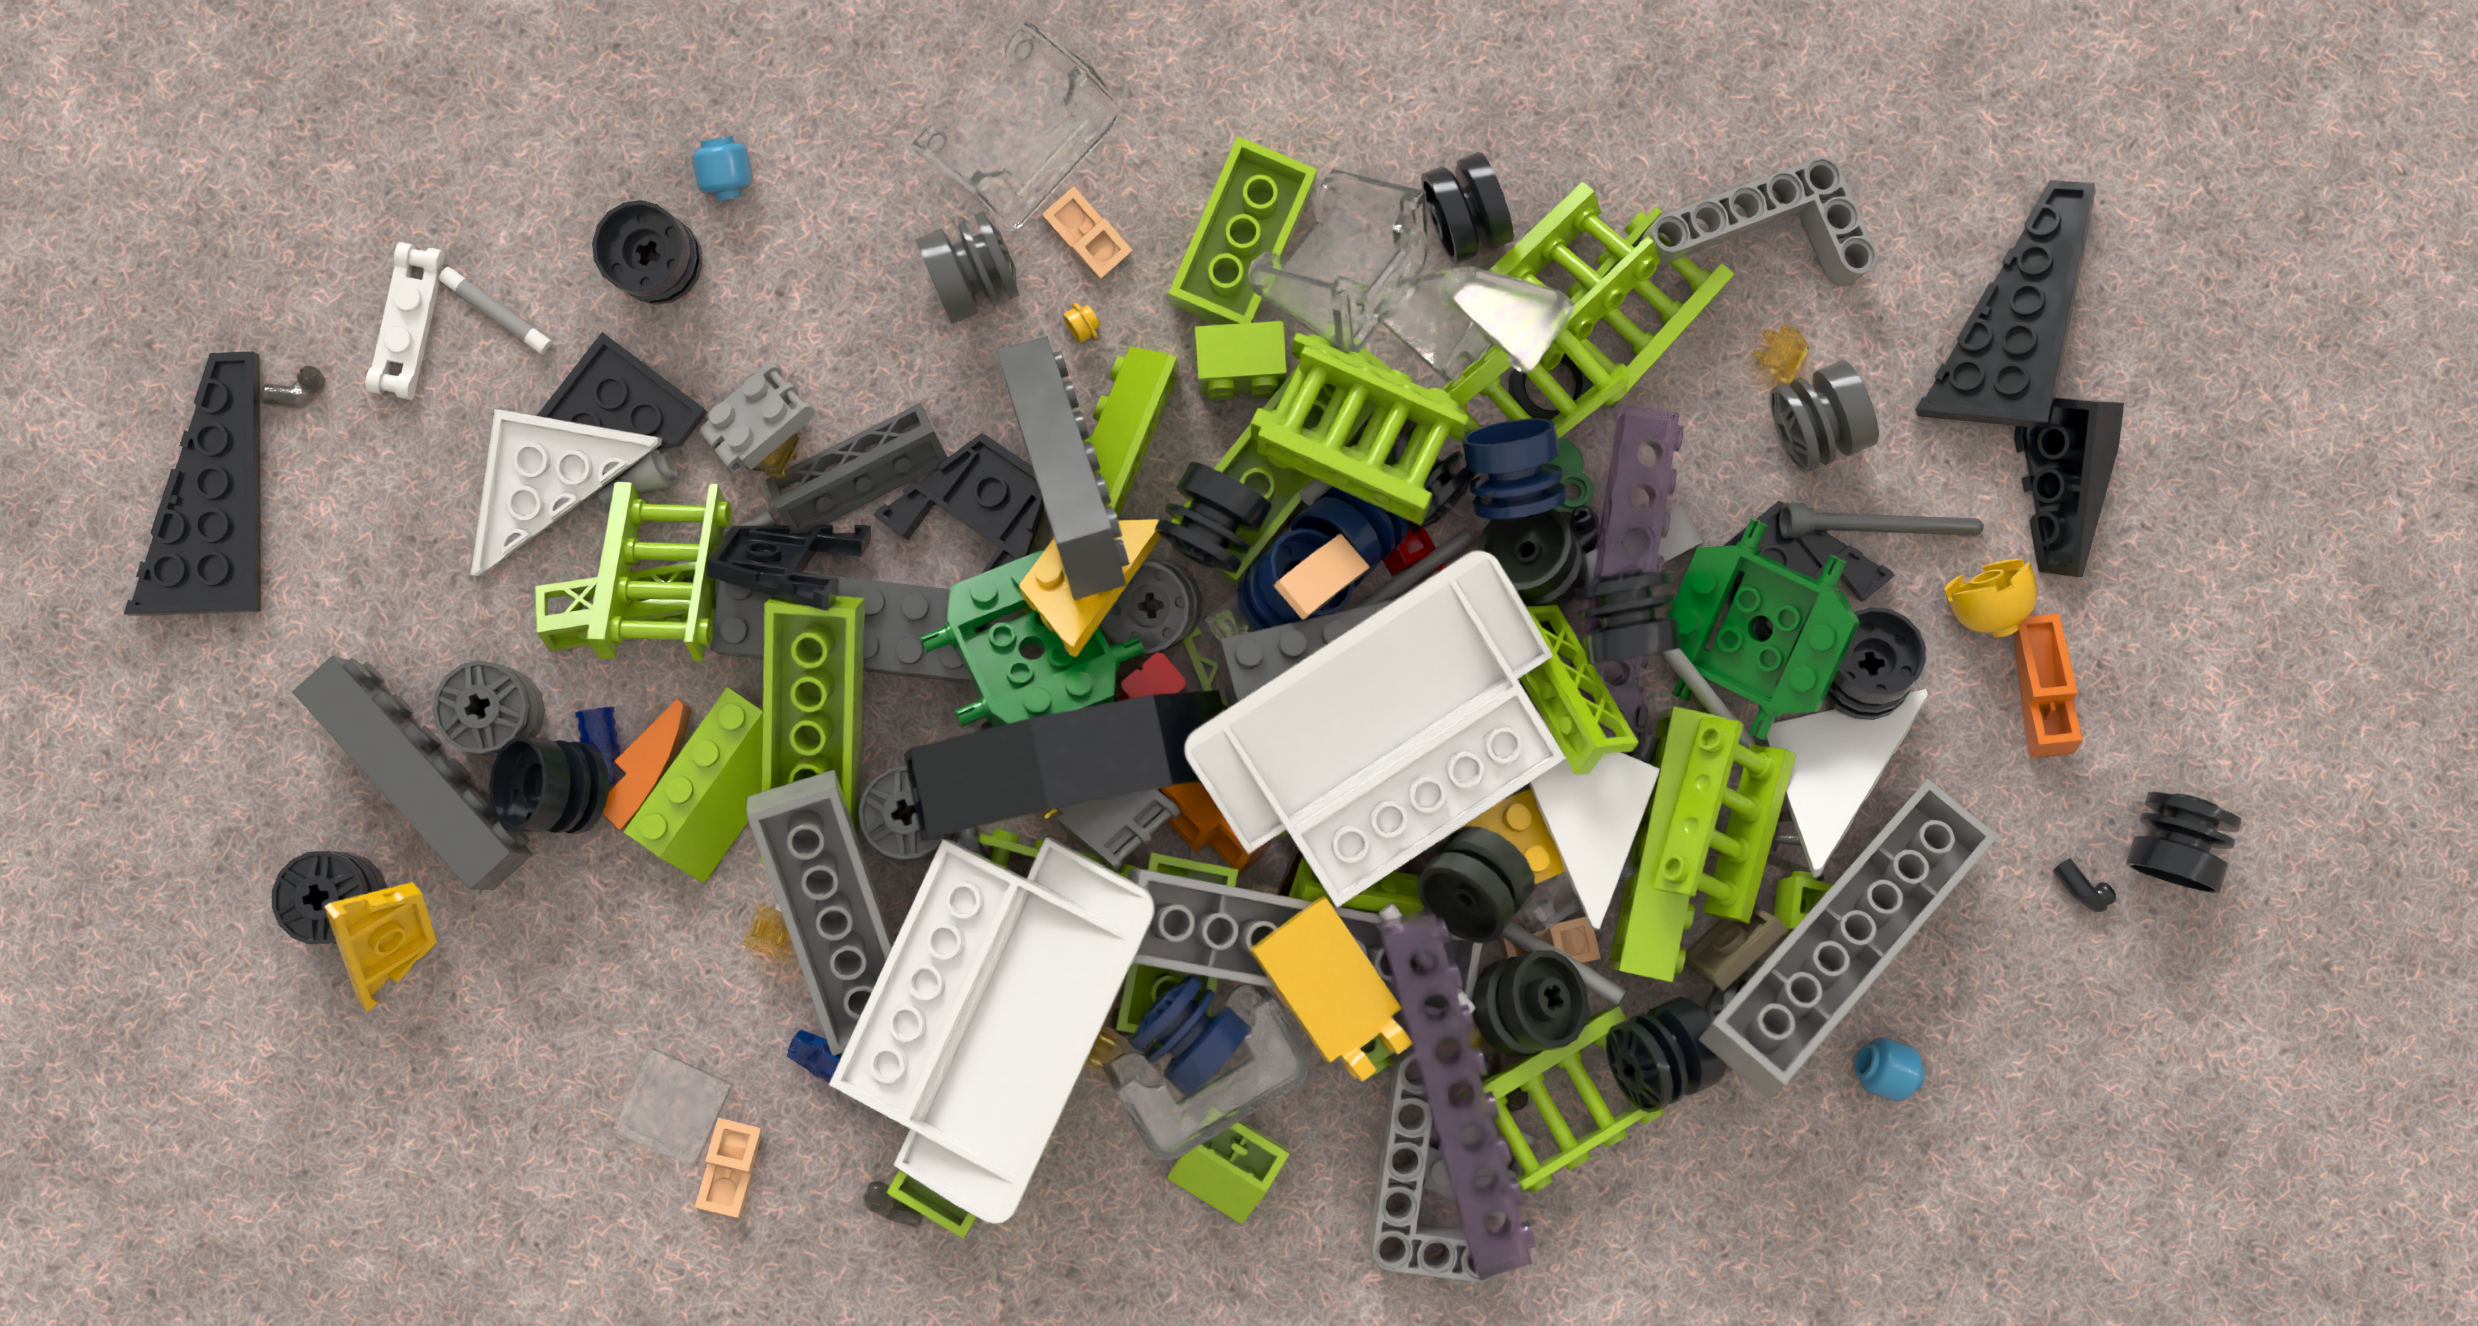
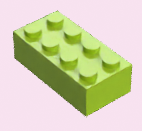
M1237 136L1169 290V304L1216 325L1255 323L1316 185L1318 169Z

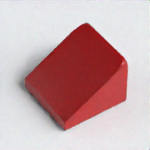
M1425 528L1414 536L1408 531V535L1401 545L1392 551L1383 562L1391 576H1394L1426 557L1436 547Z

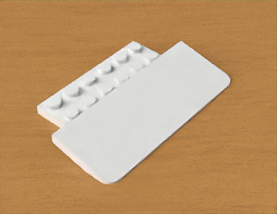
M1474 551L1460 558L1193 731L1186 740L1185 755L1248 854L1287 829L1336 907H1339L1566 759L1517 680L1553 655L1498 560L1487 552Z
M1045 838L1027 879L949 839H943L829 1085L910 1128L894 1163L895 1167L953 1204L984 1221L1002 1223L1013 1216L1153 919L1155 907L1151 895L1144 888L1053 838Z

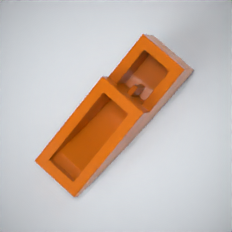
M2056 613L2028 616V618L2018 624L2019 629L2014 635L2023 720L2030 758L2074 754L2083 739L2074 705V698L2078 691L2060 615Z
M676 699L614 761L626 775L608 792L603 814L619 830L624 831L679 755L692 709L685 701Z
M1201 782L1157 788L1181 812L1174 820L1169 818L1166 822L1196 853L1210 844L1233 869H1238L1239 875L1264 856L1273 838L1248 854Z

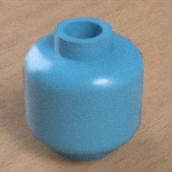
M734 136L700 141L701 148L697 149L692 155L698 189L705 194L714 193L716 201L740 198V189L748 187L753 181L746 146L742 143H735Z
M1886 1037L1876 1038L1869 1044H1865L1856 1057L1855 1073L1859 1077L1862 1088L1871 1094L1893 1101H1904L1914 1091L1919 1090L1924 1083L1925 1069L1922 1066L1921 1056L1918 1050L1910 1045Z

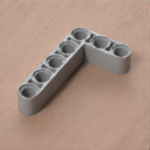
M1824 157L1809 160L1659 217L1640 238L1641 242L1649 236L1656 242L1658 257L1661 260L1658 265H1662L1799 214L1823 270L1834 284L1840 286L1851 285L1870 271L1877 259L1875 246L1840 168L1834 161ZM1810 177H1814L1816 180H1818V182L1821 185V189H1818L1815 186H1813V184L1810 181ZM1772 190L1781 194L1784 204L1774 198ZM1734 204L1741 206L1745 210L1747 218L1741 217L1736 212ZM1827 215L1836 220L1839 229L1829 223ZM1696 218L1706 222L1709 232L1699 228ZM1658 232L1668 236L1671 241V247L1665 246L1660 242ZM1845 254L1854 260L1856 268L1851 267L1846 262Z
M1416 1045L1409 1046L1396 1055L1393 1063L1368 1236L1369 1247L1376 1263L1382 1269L1388 1271L1472 1282H1487L1493 1279L1501 1268V1256L1490 1237L1479 1231L1417 1224L1439 1075L1435 1061L1424 1048ZM1420 1059L1427 1063L1426 1072L1422 1077L1410 1079L1405 1076L1406 1066L1411 1061ZM1408 1104L1420 1106L1421 1112L1415 1121L1404 1123L1398 1119L1399 1112L1404 1106ZM1403 1148L1413 1150L1414 1157L1410 1164L1399 1167L1392 1163L1393 1155L1398 1150ZM1394 1193H1404L1408 1196L1406 1205L1399 1210H1390L1386 1207L1387 1199ZM1397 1237L1402 1240V1243L1396 1252L1385 1254L1379 1250L1380 1244L1384 1239ZM1437 1242L1445 1245L1444 1253L1439 1258L1430 1260L1424 1257L1423 1254L1428 1245ZM1477 1248L1489 1250L1488 1258L1484 1263L1480 1265L1468 1263V1257L1473 1250Z

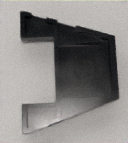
M981 433L937 465L939 467L937 471L920 483L914 482L903 490L905 493L903 496L889 506L884 504L874 513V516L906 540H909L932 507L937 505L999 548L982 571L984 573L1029 555L1045 507L1032 466L984 433Z
M1780 500L1757 518V520L1768 525L1757 548L1762 550V554L1776 560L1789 569L1815 579L1820 578L1829 555L1839 557L1848 562L1840 577L1860 602L1866 600L1895 576L1888 568L1883 565L1879 566L1863 556L1861 551L1851 545L1847 546L1828 534L1827 530H1814L1812 534H1806L1803 538H1784L1779 527L1780 511L1784 504ZM1747 527L1723 546L1737 545L1738 541L1742 540ZM1739 570L1726 599L1729 608L1745 575V572ZM1765 616L1757 618L1753 626L1755 636L1761 641L1768 640L1773 633L1766 623L1768 618Z
M786 525L732 526L707 560V577L829 611L839 594V578L805 574L803 571L816 552L862 557L870 544L871 526L854 525V533H833V525H816L812 533H790V526Z

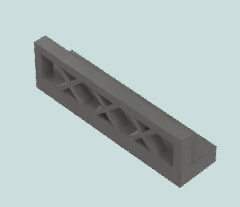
M921 403L766 479V483L778 513L786 526H790V533H808L814 530L816 525H824L939 468L937 465L947 459L948 456ZM920 421L921 426L905 434L901 433L904 428ZM874 443H878L875 449L867 453H862L864 448ZM835 462L839 463L835 469L823 472L827 466ZM795 482H800L798 487L784 494L781 493V489Z

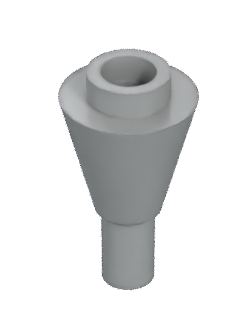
M654 449L623 473L620 479L598 490V497L604 505L611 503L615 482H632L638 494L674 487L673 477L677 476L676 465L667 452L661 453L658 449Z

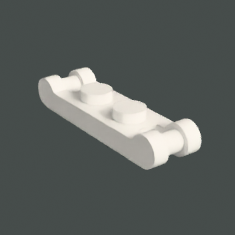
M403 242L397 244L394 253L395 266L373 364L366 376L367 392L383 394L385 391L395 393L397 398L407 400L414 398L440 284L438 278L443 271L445 262L444 250L428 248L427 251L417 250L414 244ZM413 266L424 268L422 280L410 278ZM391 363L403 365L399 376L389 374Z

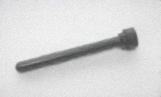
M1784 503L1779 517L1780 532L1784 538H1803L1806 534H1812L1814 530L1976 536L1982 533L1984 529L1983 522L1977 518L1818 513L1813 508H1807L1804 503Z

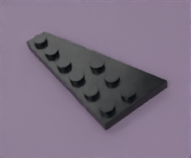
M2049 181L2026 220L2023 233L2014 248L2009 249L2002 261L2003 266L1994 282H1990L1957 337L1958 343L1945 364H1941L1934 376L1935 382L1926 397L1921 398L1915 408L1917 416L2050 429L2096 193L2095 183Z
M254 351L209 354L194 400L196 408L188 431L184 430L179 445L182 447L176 469H171L150 532L153 538L145 562H140L136 574L139 580L132 600L127 602L124 615L151 616L261 612L260 355Z

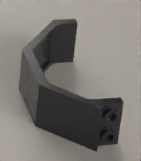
M1219 690L1150 695L1038 716L909 749L903 755L921 842L1052 809L1157 788L1201 782L1186 758L1185 743L1193 731L1224 712Z

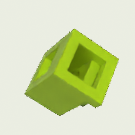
M1793 871L1791 872V877L1778 879L1774 916L1779 918L1788 929L1782 936L1788 937L1834 884L1817 881L1818 876L1813 877L1811 872Z

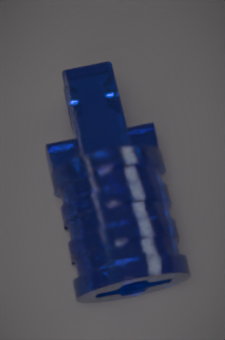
M614 706L574 712L575 719H578L577 727L580 732V742L592 744L599 750L608 769L609 785H614L615 777L612 762L621 755L620 743L617 741L618 733L615 728L616 720L613 715L615 713Z
M801 1029L792 1039L787 1053L788 1058L811 1072L813 1076L821 1078L829 1084L843 1056V1053L832 1056L827 1039Z

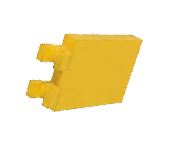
M1319 897L1249 949L1326 1062H1332L1339 1057L1353 1079L1358 1077L1363 1082L1377 1071L1368 1057L1360 1050L1361 1047L1377 1035L1388 1052L1394 1050L1396 1054H1400L1413 1044L1405 1031L1391 1017L1402 1009L1326 897Z

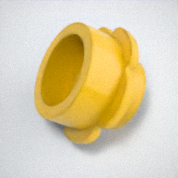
M1072 303V309L1062 315L1066 326L1079 344L1084 343L1090 338L1095 341L1097 339L1095 330L1101 327L1097 316L1088 305L1081 308L1077 303Z

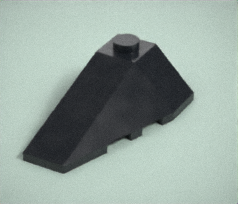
M2056 397L2050 429L2015 426L2014 440L2017 453L2025 452L2029 476L2022 478L2024 492L2032 491L2036 514L2029 522L2039 572L2083 577L2119 449L2124 403Z

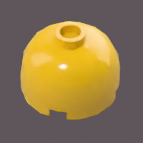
M2009 559L1990 563L1981 567L1985 571L1984 573L1976 575L1965 584L1963 575L1954 578L1946 584L1944 592L1957 620L1969 630L1978 633H1992L1995 638L2005 637L2018 631V624L2028 618L2036 605L2038 595L2036 578L2031 563L2028 561L2024 564L2023 559Z

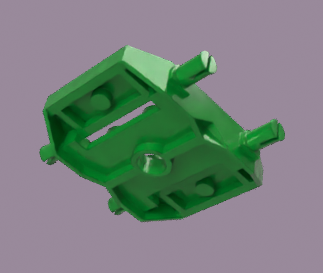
M1750 518L1742 540L1738 541L1737 545L1697 548L1666 618L1678 619L1683 647L1680 649L1703 678L1759 704L1758 708L1760 710L1749 733L1753 736L1756 735L1759 739L1766 740L1775 718L1782 716L1783 713L1817 712L1820 710L1860 621L1845 595L1840 591V587L1836 586L1845 565L1848 563L1847 561L1834 555H1829L1820 578L1817 579L1789 569L1776 560L1762 554V550L1757 549L1768 525L1757 519ZM1739 570L1745 572V575L1715 642L1709 651L1705 649V646ZM1760 616L1767 617L1773 624V633L1766 641L1759 640L1753 631L1754 622ZM1679 678L1672 694L1682 700L1689 701L1692 691Z
M1041 550L951 585L947 624L941 629L919 636L926 654L951 644L953 649L956 648L963 665L972 678L979 701L954 710L961 728L983 718H986L988 723L991 722L993 727L1028 718L1113 703L1117 677L1116 671L1120 669L1121 662L1144 654L1142 643L1138 636H1135L1118 645L1108 646L1098 626L1077 657H1074L1067 652L1064 642L1055 631L1051 632L1042 622L1040 613L1035 610L1007 622L996 623L991 628L976 634L973 628L1029 606L1021 596L1019 585L1042 555L1043 551ZM1032 644L1039 645L1045 650L1044 654L1035 660H1028L1020 654L1024 647Z

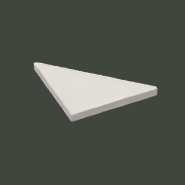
M495 409L471 575H483L660 446L662 438Z
M1926 689L1910 692L1903 704L1894 712L1875 720L1854 719L1834 709L1772 724L1767 739L1764 740L1766 746L1788 749L1796 754L1785 793V800L1813 877L1820 876L1823 872L1825 864L1835 848L1839 846L1860 807L1869 797L1890 758L1896 753L1910 730L1917 714L1926 704L1928 697Z
M1621 752L1604 754L1589 774L1575 775L1565 759L1529 782L1537 801L1535 803L1549 835L1554 840L1562 859L1561 863L1587 917L1586 921L1589 928L1594 930L1600 929L1660 771L1659 768Z

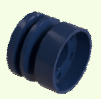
M1519 419L1505 421L1473 430L1464 436L1462 444L1466 468L1471 472L1482 474L1470 483V491L1476 496L1472 502L1473 509L1478 517L1487 519L1526 517L1556 508L1565 502L1567 497L1565 485L1559 482L1563 478V470L1558 465L1548 464V462L1558 457L1560 452L1556 425L1551 420Z
M1332 486L1313 504L1304 508L1291 523V531L1300 528L1317 530L1332 539L1342 534L1370 567L1360 578L1354 581V587H1356L1375 570L1381 561L1385 560L1392 551L1401 545L1408 535L1409 522L1401 516Z
M1300 528L1286 532L1242 573L1237 587L1238 602L1246 621L1256 631L1303 621L1274 585L1302 561L1331 541L1332 538L1311 529ZM1352 582L1338 592L1327 604L1304 620L1340 611L1350 600L1355 583Z
M1194 973L1184 978L1177 985L1168 988L1155 1000L1141 1017L1139 1026L1128 1041L1132 1047L1139 1051L1155 1039L1156 1041L1145 1056V1059L1151 1064L1164 1057L1167 1053L1171 1054L1173 1057L1167 1064L1163 1076L1186 1097L1194 1093L1221 1068L1240 1046L1250 1030V1026L1229 1006H1225L1212 1016L1206 1013L1216 995L1211 989H1207L1192 1000L1203 982Z

